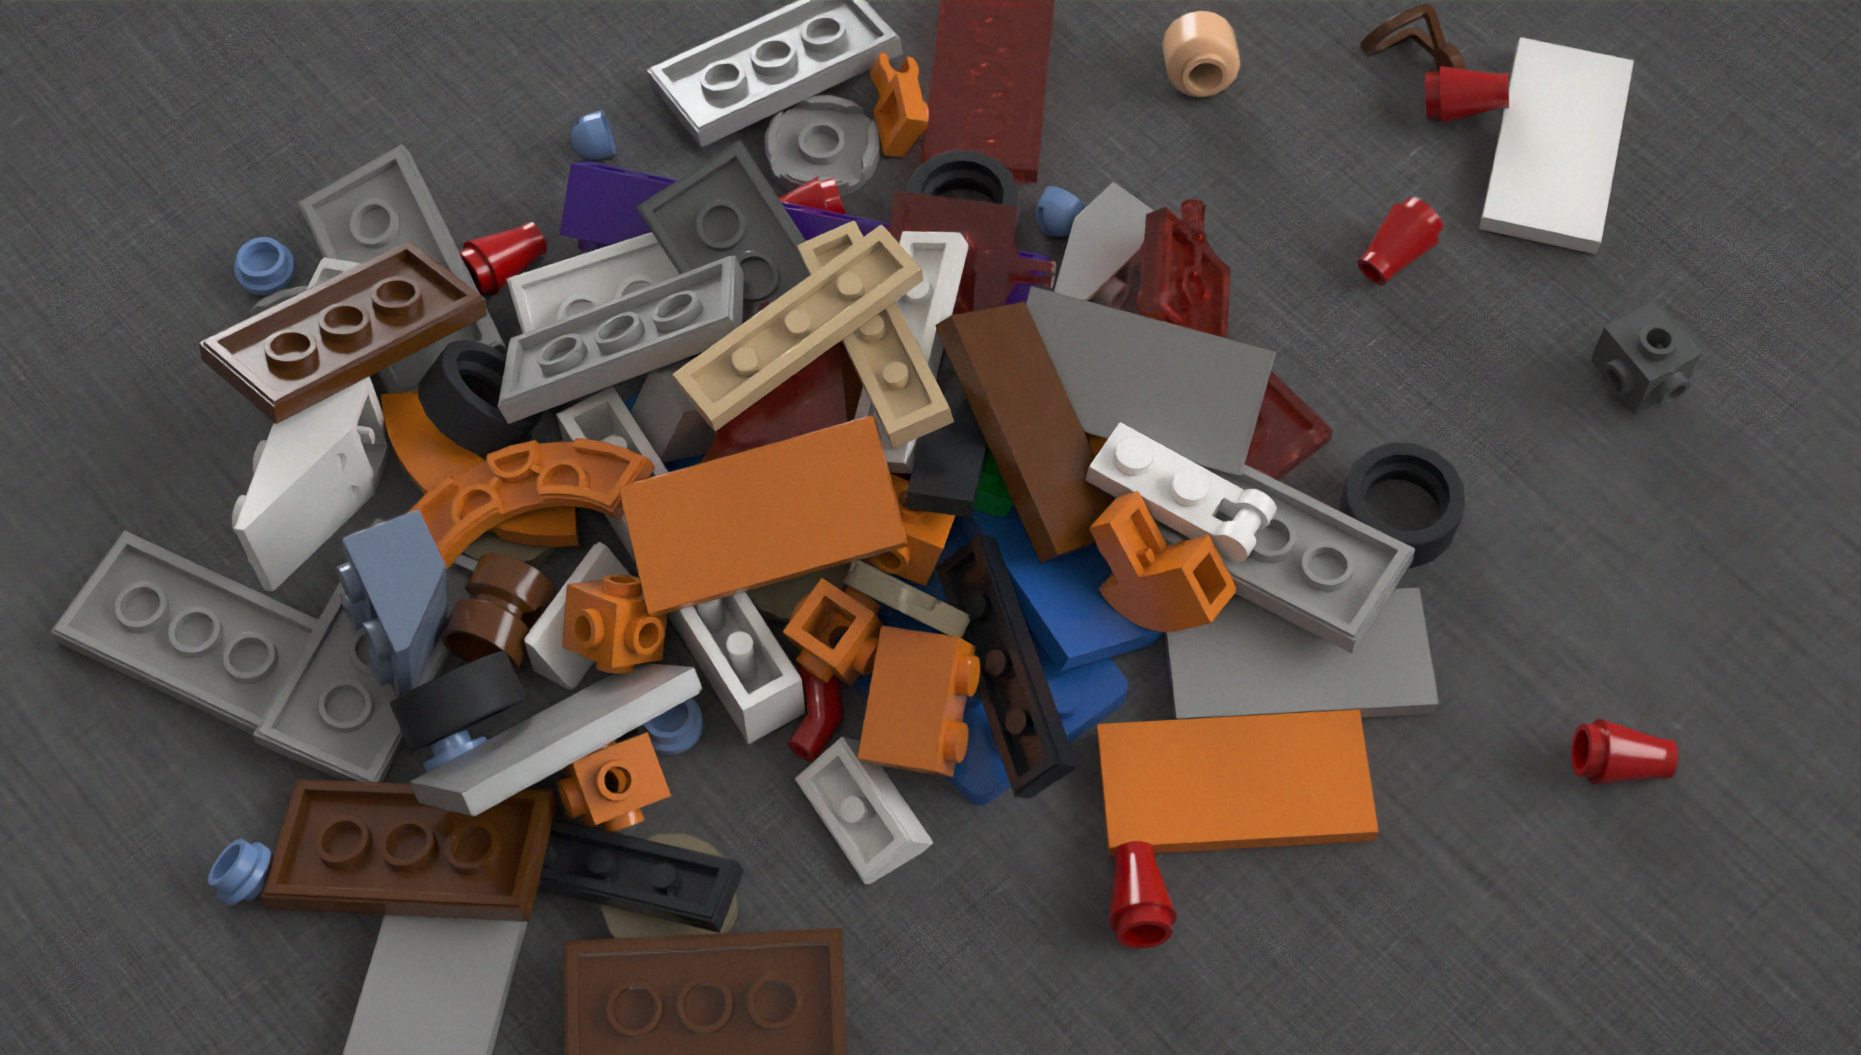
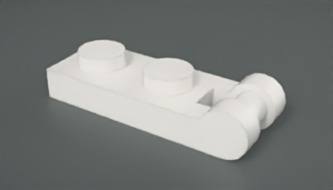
M1121 422L1090 464L1085 481L1116 498L1120 495L1139 491L1154 519L1190 539L1210 535L1219 554L1234 562H1243L1247 559L1256 545L1254 534L1257 530L1265 529L1277 510L1275 502L1264 492L1257 489L1243 490ZM1220 511L1233 518V520L1222 522L1215 518V515Z

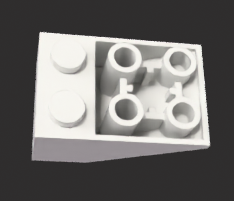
M370 376L278 424L273 423L268 439L261 440L257 445L253 458L254 476L247 495H241L235 503L232 514V528L237 534L247 554L248 561L252 564L264 590L274 591L376 493L392 445Z

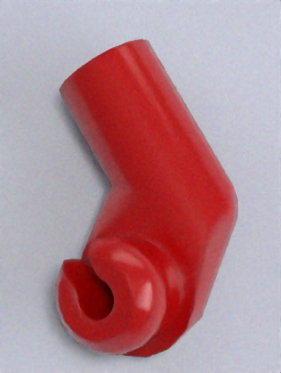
M798 665L795 669L802 679L803 695L806 697L808 713L787 744L790 750L806 761L814 762L842 721L844 710L841 689L837 676L833 675L826 684Z

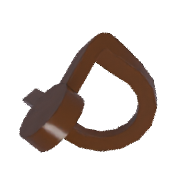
M1428 3L1418 5L1388 19L1370 32L1361 41L1359 46L1365 56L1370 57L1411 38L1434 57L1438 72L1440 66L1466 69L1464 59L1459 50L1454 45L1445 43L1436 11ZM1421 18L1425 19L1430 36H1428L1418 28H1407L1386 38L1394 31Z

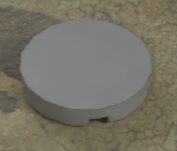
M833 95L811 96L796 103V107L788 109L784 114L783 110L779 111L772 118L765 132L766 165L774 180L789 192L817 176L820 181L834 177L842 197L857 191L873 176L880 160L878 128L873 119L871 122L863 114V108L853 101Z

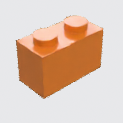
M881 626L857 759L878 766L953 777L955 763L963 761L968 746L969 730L968 725L963 723L967 696L974 695L980 677V661L977 656H974L976 646L957 636Z

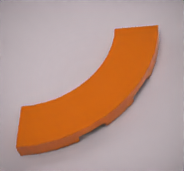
M418 391L381 394L384 421L392 448L402 469H405L424 495L449 475L455 478L469 468L485 461L478 454L457 445L439 431L426 416L418 399ZM556 506L527 511L513 516L488 530L489 532L496 533L500 540L524 545L545 547L579 546L577 507Z
M575 438L574 442L562 441L539 444L536 440L489 453L486 456L487 460L469 468L455 478L449 475L427 492L407 513L419 509L446 565V569H449L457 557L483 533L497 524L527 511L546 507L571 506L592 509L620 520L624 515V509L618 487L648 479L655 466L648 458L627 448L607 442Z

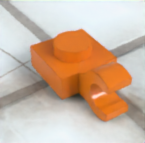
M881 52L870 69L871 80L879 94V100L872 110L878 128L883 155L904 158L917 137L922 135L927 127L929 118L928 106L922 98L917 78L919 67L915 59L907 57L897 72L890 66L887 53Z

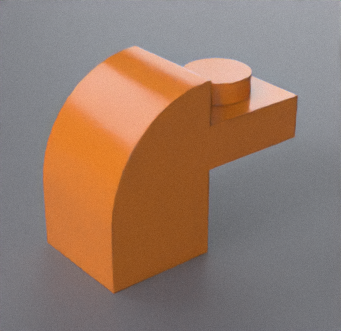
M1139 491L1118 496L1089 527L1096 540L1100 554L1106 559L1113 572L1099 587L1101 594L1119 614L1143 628L1159 632H1175L1210 624L1238 590L1210 535L1167 545Z

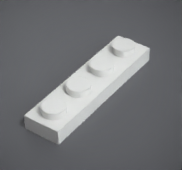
M902 231L899 244L922 268L923 281L897 299L896 303L936 380L944 346L935 325L952 315L969 245L961 233ZM863 387L854 420L873 415L877 421L889 472L912 474L922 436L893 449Z

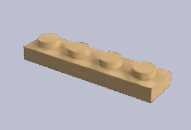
M854 220L797 245L809 276L862 239L863 235ZM896 301L841 340L893 449L954 422L950 407Z
M881 224L673 373L675 384L714 431H717L923 281L922 268Z

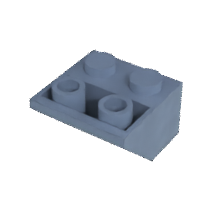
M419 509L342 538L345 563L336 567L344 589V593L340 594L343 608L354 630L364 629L370 648L366 649V655L372 672L380 686L391 683L397 697L418 686L440 637V633L448 619L446 565Z

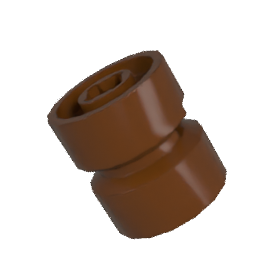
M485 553L479 558L464 587L471 595V598L461 599L455 604L440 633L441 641L448 650L467 663L505 651L516 673L527 653L524 638L530 632L529 629L533 628L556 595V588L543 573L526 562L499 553Z

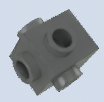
M1653 301L1606 325L1601 333L1591 361L1602 373L1603 380L1611 393L1621 397L1631 410L1637 414L1656 403L1664 407L1679 399L1691 385L1689 378L1700 354L1696 351L1690 336L1683 329L1676 327L1656 302Z

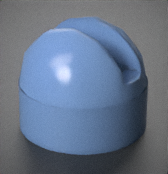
M602 110L584 115L576 120L570 132V142L572 149L579 157L592 161L616 155L613 135Z
M1048 186L1037 203L1035 210L1036 224L1042 233L1051 237L1070 235L1074 218L1086 206L1072 193L1058 187Z

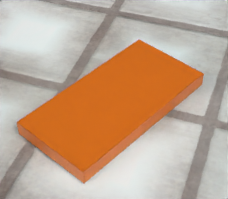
M873 415L618 487L649 615L654 617L908 546L877 421Z
M1360 709L1097 724L1096 741L1108 856H1114V850L1118 846L1131 841L1147 842L1154 847V852L1157 854L1375 841L1379 833Z

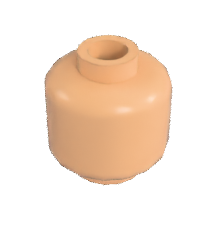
M1207 11L1186 13L1174 20L1165 32L1162 49L1167 76L1179 92L1187 96L1200 98L1212 96L1227 89L1236 79L1240 68L1239 52L1234 30L1225 18L1214 12Z

